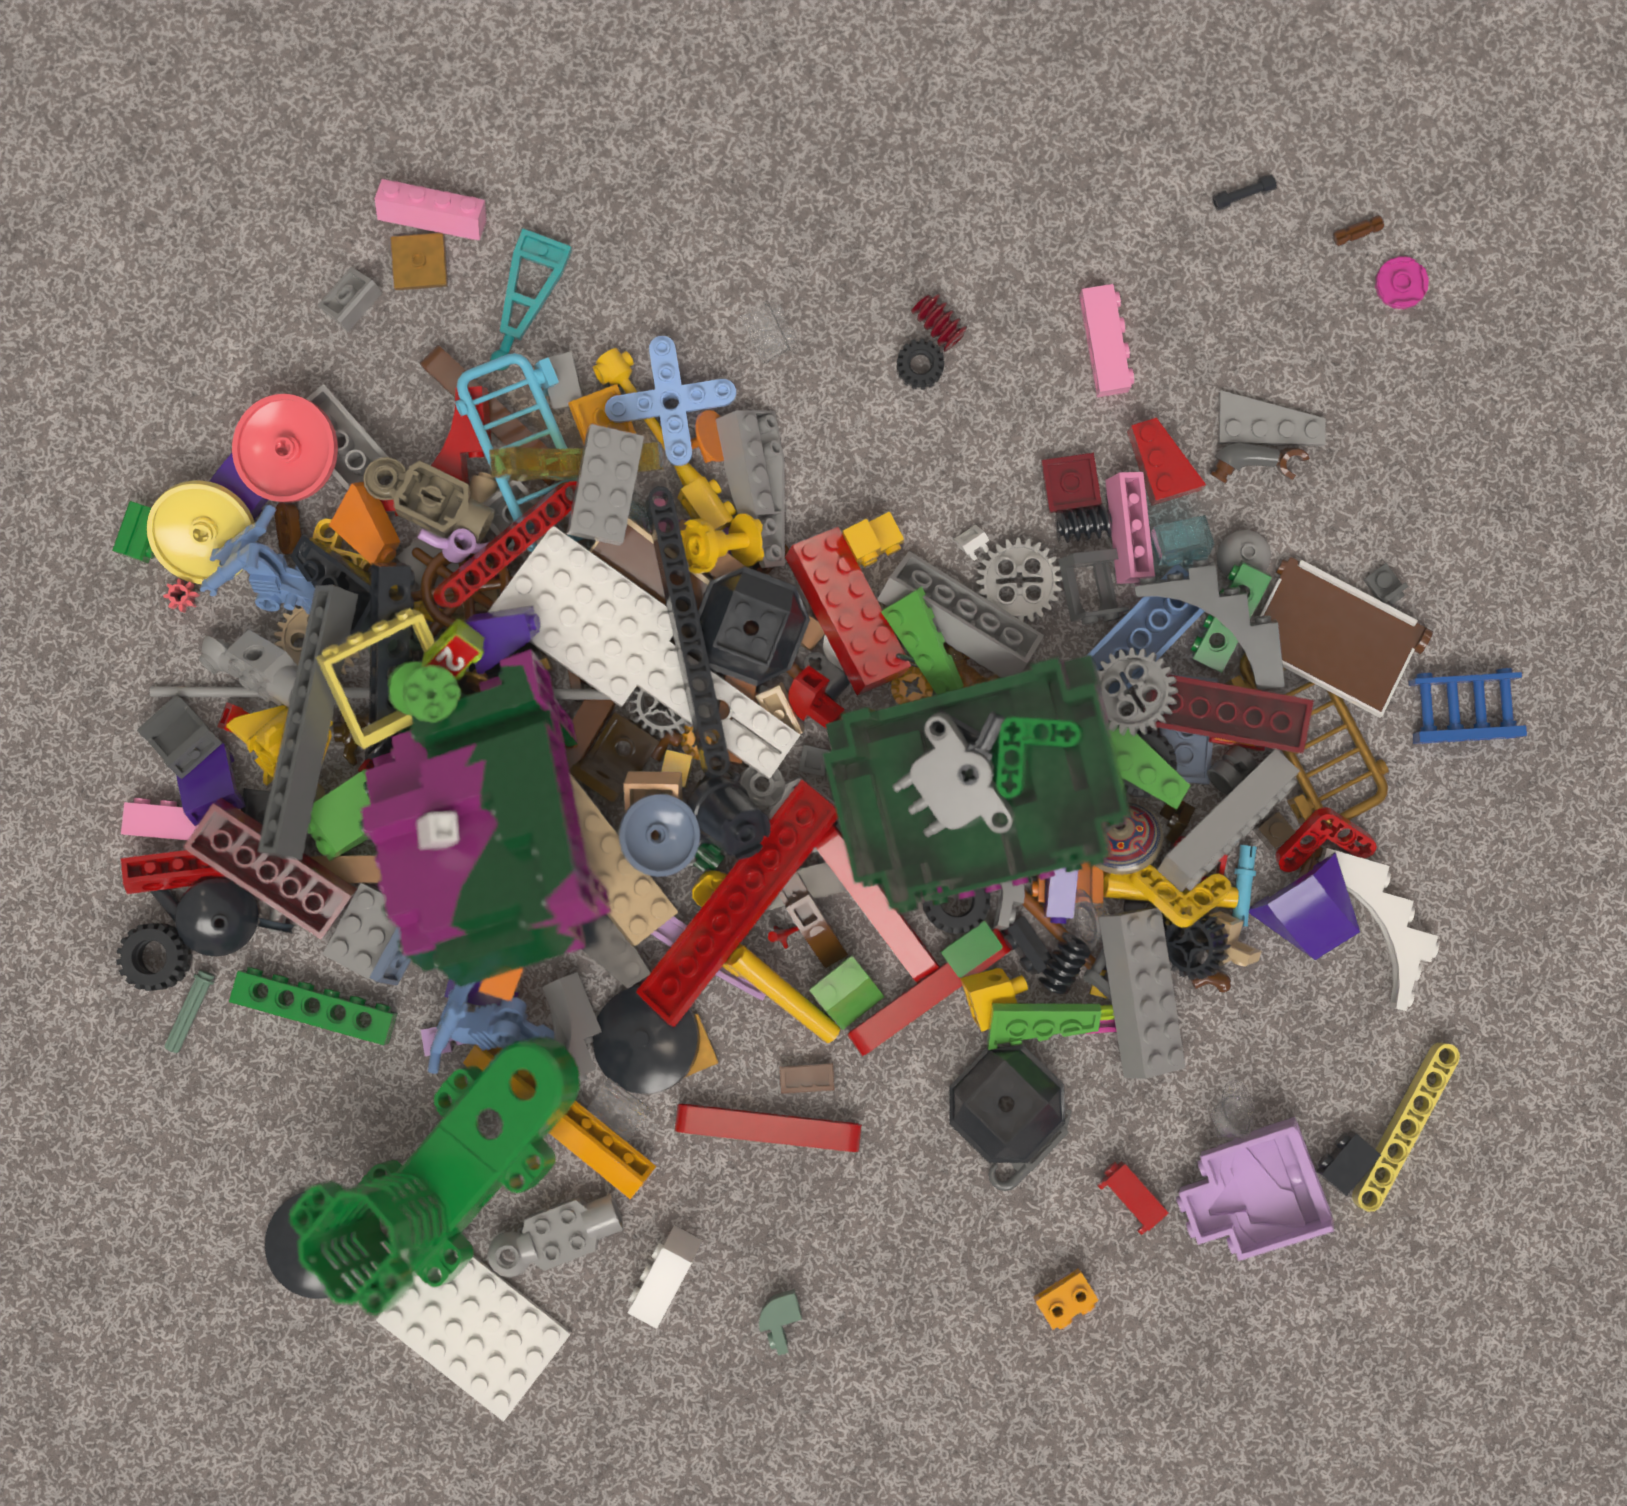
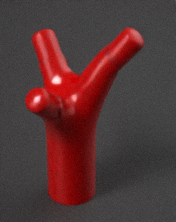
M774 926V931L768 933V940L770 942L780 941L784 949H787L789 947L787 937L799 931L797 926L788 929H780L778 926Z

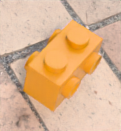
M1079 1268L1033 1297L1053 1330L1057 1327L1059 1329L1067 1327L1072 1323V1317L1080 1312L1082 1315L1090 1312L1096 1307L1094 1303L1099 1301ZM1059 1306L1057 1310L1052 1311L1054 1307Z

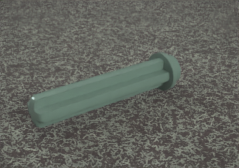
M199 970L198 974H194L195 981L164 1045L168 1051L173 1053L180 1051L210 984L214 985L215 983L213 981L214 975L209 972Z

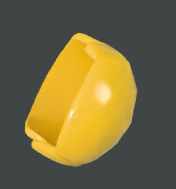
M715 870L704 872L696 880L692 888V898L695 903L702 908L727 874Z

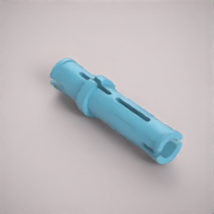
M1240 845L1238 869L1235 868L1234 874H1237L1236 888L1238 889L1239 898L1236 908L1233 909L1232 916L1242 920V926L1248 927L1253 876H1256L1254 864L1257 847Z

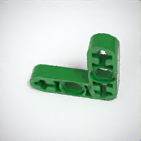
M1011 717L1004 720L1000 728L997 773V789L999 793L1004 797L1011 798L1018 796L1023 791L1027 743L1073 746L1082 739L1083 732L1081 726L1074 721L1026 717ZM1013 722H1016V727L1021 728L1020 733L1015 734V742L1020 741V746L1015 744L1006 746V741H1012V732H1008L1007 728L1012 726ZM1040 723L1045 724L1049 730V734L1044 740L1038 739L1034 734L1035 727ZM1054 724L1058 725L1056 730L1061 731L1067 730L1068 725L1071 726V731L1076 732V736L1071 737L1069 742L1067 741V736L1057 735V741H1053L1055 735ZM1010 749L1016 750L1019 754V762L1016 765H1010L1005 760V755ZM1004 768L1008 770L1019 769V774H1012V782L1017 783V788L1012 789L1011 793L1008 787H1004V782L1010 779V773H1004Z

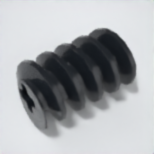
M1104 505L1098 506L1097 513L1093 506L1088 507L1087 513L1080 507L1077 509L1076 516L1072 509L1067 510L1066 516H1064L1061 510L1056 511L1055 526L1058 543L1061 536H1064L1066 543H1069L1071 535H1074L1077 542H1080L1081 534L1083 533L1087 540L1091 539L1092 532H1095L1098 539H1101L1103 531H1106L1108 538L1112 537L1111 514Z
M1064 932L1062 938L1066 942L1058 941L1057 947L1061 951L1053 950L1052 955L1055 959H1048L1047 961L1048 966L1051 968H1046L1042 971L1046 977L1038 978L1043 986L1058 994L1069 993L1070 985L1075 983L1076 976L1080 974L1081 967H1084L1086 963L1085 959L1089 958L1091 954L1090 948L1082 939Z

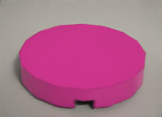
M1399 256L1389 259L1380 267L1375 277V289L1378 297L1384 304L1394 309L1414 307L1423 299L1428 290L1429 278L1426 269L1411 257Z

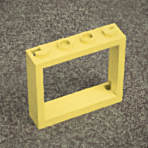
M415 609L402 610L396 614L397 618L388 622L386 620L380 621L372 626V630L364 634H353L347 638L348 642L340 646H329L322 651L323 654L316 657L355 743L363 749L412 725V716L396 711L361 729L331 664L410 625L413 626L425 653L435 641L423 614Z

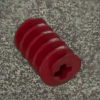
M940 294L934 296L927 295L912 308L911 313H919L917 316L918 322L926 321L924 329H932L930 336L932 338L939 337L937 344L939 346L946 345L944 352H947L963 338L968 327H957L961 319H950L954 313L953 310L944 312L948 304L947 302L938 305L937 301L941 296Z

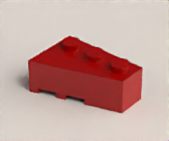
M1157 418L1131 425L1127 433L1139 470L1144 474L1145 489L1151 506L1202 491L1206 486L1205 482Z

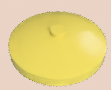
M186 481L170 487L154 503L148 516L147 536L154 555L168 571L188 582L202 584V581L217 571V567L220 566V560L210 561L212 550L222 548L229 539L234 538L247 526L253 525L255 522L244 502L227 488L208 481Z

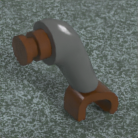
M1233 443L1220 449L1215 457L1219 459L1215 465L1217 469L1215 472L1211 471L1210 475L1226 484L1228 482L1226 479L1228 475L1231 476L1234 470L1240 471L1245 466H1276L1283 476L1293 480L1296 475L1287 469L1288 459L1296 456L1300 461H1307L1310 457L1307 452L1300 448L1291 447L1279 451L1278 449L1259 445Z

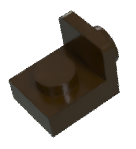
M1183 800L1177 810L1168 804L1163 806L1160 815L1169 820L1166 826L1170 828L1165 837L1173 843L1177 841L1189 824L1195 810L1193 806Z

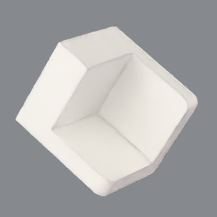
M456 813L427 814L417 821L420 849L447 848L459 841Z

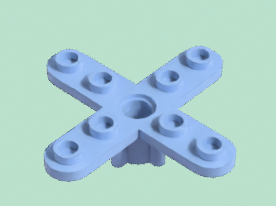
M658 336L649 345L655 389L611 397L605 405V412L607 417L615 423L660 417L667 459L675 466H683L692 458V446L686 412L730 405L736 398V388L727 379L682 385L675 344L667 336ZM668 399H676L679 402L678 406L674 409H668L664 404Z

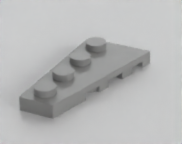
M1222 390L1219 391L1218 444L1325 445L1326 418Z

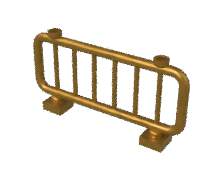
M1245 652L1239 666L1244 679L1239 675L1225 684L1257 690L1254 675L1250 668V661ZM1309 681L1284 695L1294 696L1315 684ZM1328 690L1326 691L1331 700L1313 709L1311 716L1334 705L1344 724L1307 742L1305 749L1344 729L1348 730L1356 748L1305 773L1296 756L1298 753L1282 750L1284 756L1300 770L1296 779L1306 796L1305 798L1303 794L1287 800L1299 824L1304 823L1314 811L1323 807L1321 801L1370 776L1373 777L1377 785L1376 794L1339 814L1351 820L1378 806L1385 800L1388 794V784L1384 777L1385 774L1389 773L1386 763L1382 759L1375 760L1343 698ZM1359 752L1369 771L1318 797L1309 777ZM1324 819L1322 820V821H1325L1326 823H1328L1330 826H1332V823H1331L1330 820H1324Z

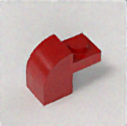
M809 665L794 678L788 694L789 703L795 714L802 721L809 716L826 728L825 724L837 721L845 709L824 695L830 680Z

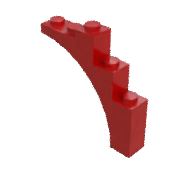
M467 387L472 400L488 394V388ZM455 388V401L460 400L457 388ZM489 400L475 405L483 425L490 423ZM455 404L450 432L442 450L431 466L469 485L467 454H469V458H483L485 454L468 415L461 416ZM488 429L486 432L492 444L491 429ZM393 499L380 500L386 512H395V517H400L394 508Z

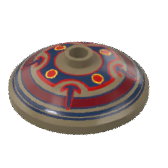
M1128 802L1132 817L1126 818L1127 824L1111 827V830L1107 832L1113 856L1107 857L1108 863L1096 866L1097 868L1111 874H1131L1146 868L1157 858L1163 845L1162 826L1155 814L1142 805ZM1119 827H1125L1123 830H1117Z

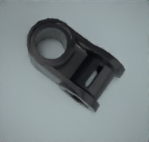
M818 652L810 653L804 659L803 669L811 665L810 659L813 661L819 659L821 661L820 668L822 669L820 671L815 670L830 680L825 692L835 701L850 685L849 679L840 668L831 663L823 654Z

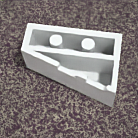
M674 1225L664 1245L658 1243L651 1257L655 1259L653 1266L651 1267L647 1264L641 1275L640 1280L644 1281L641 1289L636 1286L628 1300L633 1304L628 1313L657 1329L703 1240Z

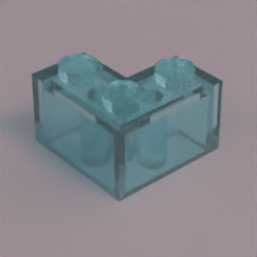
M1206 515L1154 526L1150 535L1158 566L1164 564L1175 566L1179 564L1182 568H1188L1187 565H1193V560L1208 558L1215 545Z

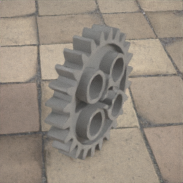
M1017 537L1015 545H1012L1006 539L1005 548L996 544L998 552L995 554L988 551L987 553L991 558L990 561H981L986 566V569L977 571L978 574L984 576V579L976 581L978 585L984 586V589L980 590L978 594L987 595L986 599L1012 616L1018 617L1022 622L1025 616L1033 622V614L1035 613L1042 618L1043 612L1041 609L1045 608L1051 611L1052 608L1048 602H1057L1058 598L1053 593L1062 591V588L1055 585L1056 582L1063 581L1062 577L1055 576V573L1060 571V566L1053 567L1052 565L1057 557L1048 559L1047 555L1050 549L1047 548L1041 552V542L1032 547L1030 538L1027 539L1025 545L1021 544L1019 537ZM1036 560L1040 564V570L1036 574H1029L1025 570V564L1028 561ZM1004 561L1012 563L1014 567L1012 573L1002 575L998 571L1000 563ZM1017 574H1022L1024 579L1043 578V582H1025L1021 588H1017L1016 583L997 584L996 580L1016 579ZM1032 586L1039 588L1041 591L1040 598L1035 601L1029 600L1026 597L1027 589ZM1006 587L1011 588L1015 593L1014 598L1009 602H1004L999 597V592Z
M1130 648L1129 655H1126L1121 649L1119 650V658L1116 659L1112 654L1109 655L1111 663L1100 662L1104 669L1103 671H1097L1103 690L1101 692L1109 719L1108 723L1111 722L1109 726L1111 731L1114 732L1119 726L1121 735H1125L1127 729L1130 730L1132 736H1136L1137 729H1140L1146 735L1147 726L1150 725L1154 730H1157L1155 722L1159 720L1165 723L1166 721L1162 715L1164 713H1173L1168 708V704L1177 703L1170 695L1178 693V690L1170 687V685L1177 681L1175 677H1167L1172 670L1170 667L1163 668L1165 665L1163 659L1155 662L1157 655L1154 652L1146 657L1145 649H1141L1139 655H1136L1134 648ZM1135 669H1144V674L1140 679H1132V672ZM1121 672L1125 673L1130 684L1136 689L1137 696L1146 708L1145 712L1140 710L1136 700L1130 695V690L1120 676ZM1114 682H1119L1121 684L1120 690L1115 694H1110L1108 691L1109 686ZM1151 690H1156L1158 692L1157 699L1153 702H1146V694ZM1126 705H1134V712L1130 716H1122V710Z

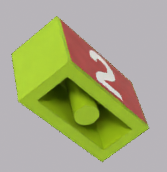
M458 619L424 653L422 667L429 665L442 667L450 672L455 680L458 681L465 674L467 667L472 662L477 663L483 656L484 637Z

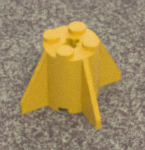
M285 705L236 717L227 724V728L247 744L249 753L253 750L258 756L255 762L263 769V783L266 786L274 779L289 707ZM330 728L328 733V741L323 756V761L332 738Z

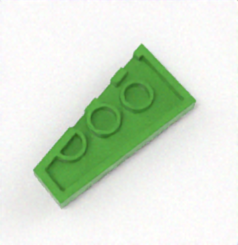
M922 586L883 609L881 613L910 656L914 658L915 663L937 695L961 689L964 686L952 656L945 651L943 646L945 642L941 632H937L932 620L935 618L931 607L927 608L923 599L925 592Z
M1119 726L1114 732L1110 730L1122 778L1177 810L1191 787L1190 784L1137 733L1136 736H1132L1130 730L1127 729L1125 735H1121Z
M992 1003L987 1039L988 1050L997 1049V1044L1010 1042L1011 1046L1022 1044L1021 1040L1038 1038V1041L1049 1040V1037L1055 1034H1061L1063 1037L1098 1031L1102 1012L1100 1004Z

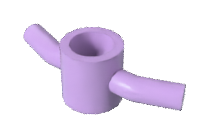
M422 528L417 537L436 548H441L445 558L453 563L464 561L471 553L476 554L489 543H476L474 535L466 529H457L448 538H441ZM454 541L460 543L464 550L456 547Z

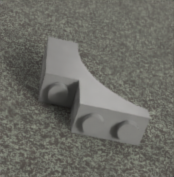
M578 972L553 981L542 988L552 1015L554 1040L564 1045L573 1055L579 1068L580 1082L588 1079L587 1073L596 1070L586 1045L593 1042L592 1036L602 1031Z

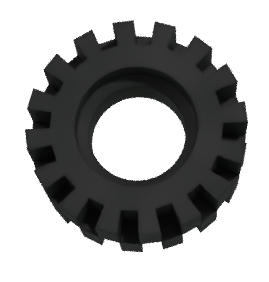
M921 338L917 342L916 339L911 340V343H906L898 354L896 368L900 380L903 379L906 386L911 385L912 389L919 387L921 390H924L928 386H934V383L940 380L945 363L943 352L941 353L940 347L938 345L934 346L930 340L929 342H924L925 339ZM917 355L926 356L931 363L930 369L923 374L914 372L910 366V361L913 357Z

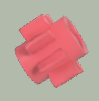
M180 578L177 579V584H167L169 588L168 594L163 595V597L171 601L168 607L175 609L179 605V610L183 613L186 612V607L188 606L196 607L194 600L200 594L192 591L195 584L188 582L185 585L184 581ZM182 591L186 592L185 596L181 597V600L177 599V596L181 595Z

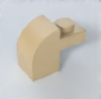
M1221 911L1210 914V916H1218L1217 924H1225L1224 928L1221 929L1223 934H1230L1225 939V942L1231 946L1229 949L1224 950L1229 955L1228 959L1223 961L1224 963L1232 961L1234 964L1247 966L1259 961L1261 950L1238 941L1243 925L1242 920Z

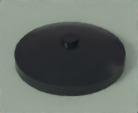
M635 986L616 994L606 1003L598 1015L597 1021L602 1032L593 1036L594 1055L604 1075L616 1086L632 1093H658L678 1084L691 1070L699 1051V1027L691 1008L687 1010L675 1027L669 1025L636 993L640 986Z
M303 1191L284 1202L271 1218L265 1235L267 1263L275 1278L292 1293L311 1299L330 1298L324 1291L326 1288L313 1273L310 1274L299 1261V1240L301 1235L292 1226L289 1216L292 1208L306 1193V1191ZM352 1232V1233H351V1241H352V1242L354 1243V1245L360 1250V1252H361L365 1257H367V1256L364 1254V1252L358 1247V1245L353 1241V1232ZM341 1236L342 1246L348 1251V1253L354 1258V1260L357 1261L353 1254L343 1244V1236ZM331 1240L332 1249H333V1250L335 1251V1253L341 1258V1260L347 1265L346 1261H345V1260L340 1256V1254L335 1250L333 1240ZM323 1243V1244H322V1253L327 1257V1259H328V1260L333 1264V1266L337 1269L338 1267L333 1263V1261H332V1260L327 1256V1254L324 1252V1243ZM352 1271L353 1274L360 1280L358 1275L354 1271ZM342 1275L344 1279L352 1287L353 1285L350 1283V1281L344 1275Z

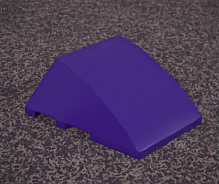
M1336 852L1314 865L1311 871L1271 897H1264L1249 908V914L1314 960H1317L1360 933Z

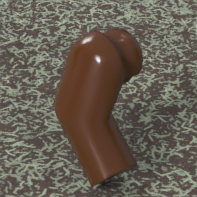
M674 729L672 736L668 731L665 732L663 738L659 737L661 741L651 758L660 762L669 744L674 747L680 745L683 739L682 734L677 733Z
M1220 971L1202 980L1198 978L1191 980L1194 989L1207 984L1217 987L1219 992L1222 993L1228 992L1231 989L1230 977Z

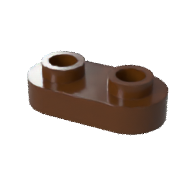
M279 502L274 513L278 544L283 554H292L301 537L300 513L294 503Z

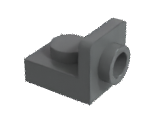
M1387 563L1363 579L1374 596L1383 603L1389 601L1391 604H1394L1405 596L1402 591L1409 587L1406 582L1402 584Z

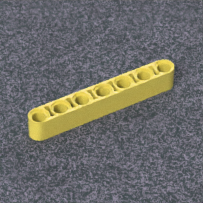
M1436 1043L1429 1049L1375 1149L1381 1154L1380 1158L1353 1190L1352 1200L1361 1209L1372 1212L1379 1209L1459 1062L1460 1054L1455 1046L1446 1043ZM1446 1048L1449 1052V1057L1442 1063L1439 1059V1053L1442 1049ZM1434 1072L1436 1082L1429 1086L1426 1082V1077L1429 1073ZM1417 1096H1421L1424 1102L1423 1106L1416 1110L1413 1105L1414 1099ZM1408 1119L1411 1123L1410 1130L1402 1133L1401 1123ZM1396 1143L1398 1152L1395 1156L1389 1157L1388 1147ZM1383 1167L1385 1176L1377 1181L1375 1179V1171ZM1367 1191H1371V1202L1363 1204L1362 1195Z

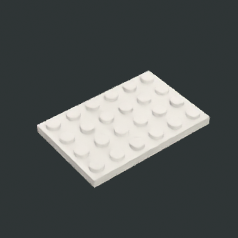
M474 1255L454 1280L440 1287H431L425 1284L419 1276H416L412 1287L407 1291L406 1295L393 1308L381 1313L376 1320L503 1422L572 1333Z

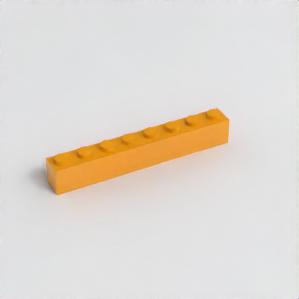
M475 1044L463 1064L467 1067L477 1066L483 1071L503 1048L497 1046V1048L491 1047V1049L482 1050ZM521 1069L514 1073L511 1079V1087L515 1096L522 1100H529L534 1096L537 1088L536 1079L528 1070ZM576 1100L567 1113L549 1132L550 1135L629 1199L633 1197L657 1167Z

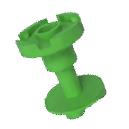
M413 661L399 665L391 673L388 680V696L391 704L398 711L406 715H413L420 720L436 722L447 717L454 710L460 697V689L457 687L456 680L450 672L437 666L429 665L422 667V662Z

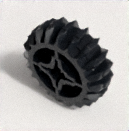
M1210 911L1185 929L1183 937H1180L1183 927L1177 926L1169 918L1164 921L1166 924L1164 932L1169 962L1172 963L1171 971L1179 970V977L1188 976L1189 980L1197 978L1202 980L1208 976L1215 975L1218 972L1217 970L1225 965L1223 961L1228 959L1229 955L1224 950L1229 949L1231 946L1225 942V939L1230 934H1223L1221 929L1224 928L1225 924L1216 923L1218 916H1210ZM1209 949L1207 959L1201 964V958L1204 957L1205 950Z

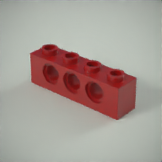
M187 850L121 858L122 879L126 894L189 887L208 878H228Z

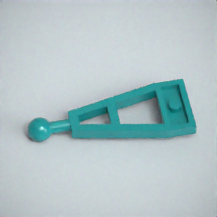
M522 228L512 256L500 325V333L504 334V338L499 350L491 354L490 361L509 354L514 339L521 341L563 275L573 250L571 246ZM522 258L553 269L535 300L516 293ZM514 302L529 308L517 329L510 327ZM510 365L498 369V371L506 370Z

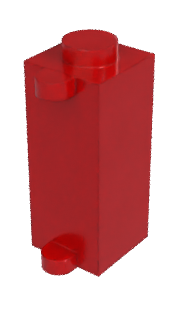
M1122 1161L1119 1164L1113 1162L1103 1172L1105 1176L1097 1186L1100 1190L1108 1186L1142 1224L1137 1230L1140 1235L1144 1234L1147 1230L1150 1231L1169 1214Z

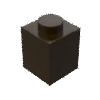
M1279 811L1271 813L1253 829L1254 833L1269 850L1276 849L1296 833Z

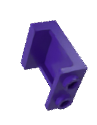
M224 743L218 746L183 779L176 775L183 812L194 826L201 822L211 805L220 798H223L238 809L245 807L244 798L236 788L231 764L235 761L234 756Z

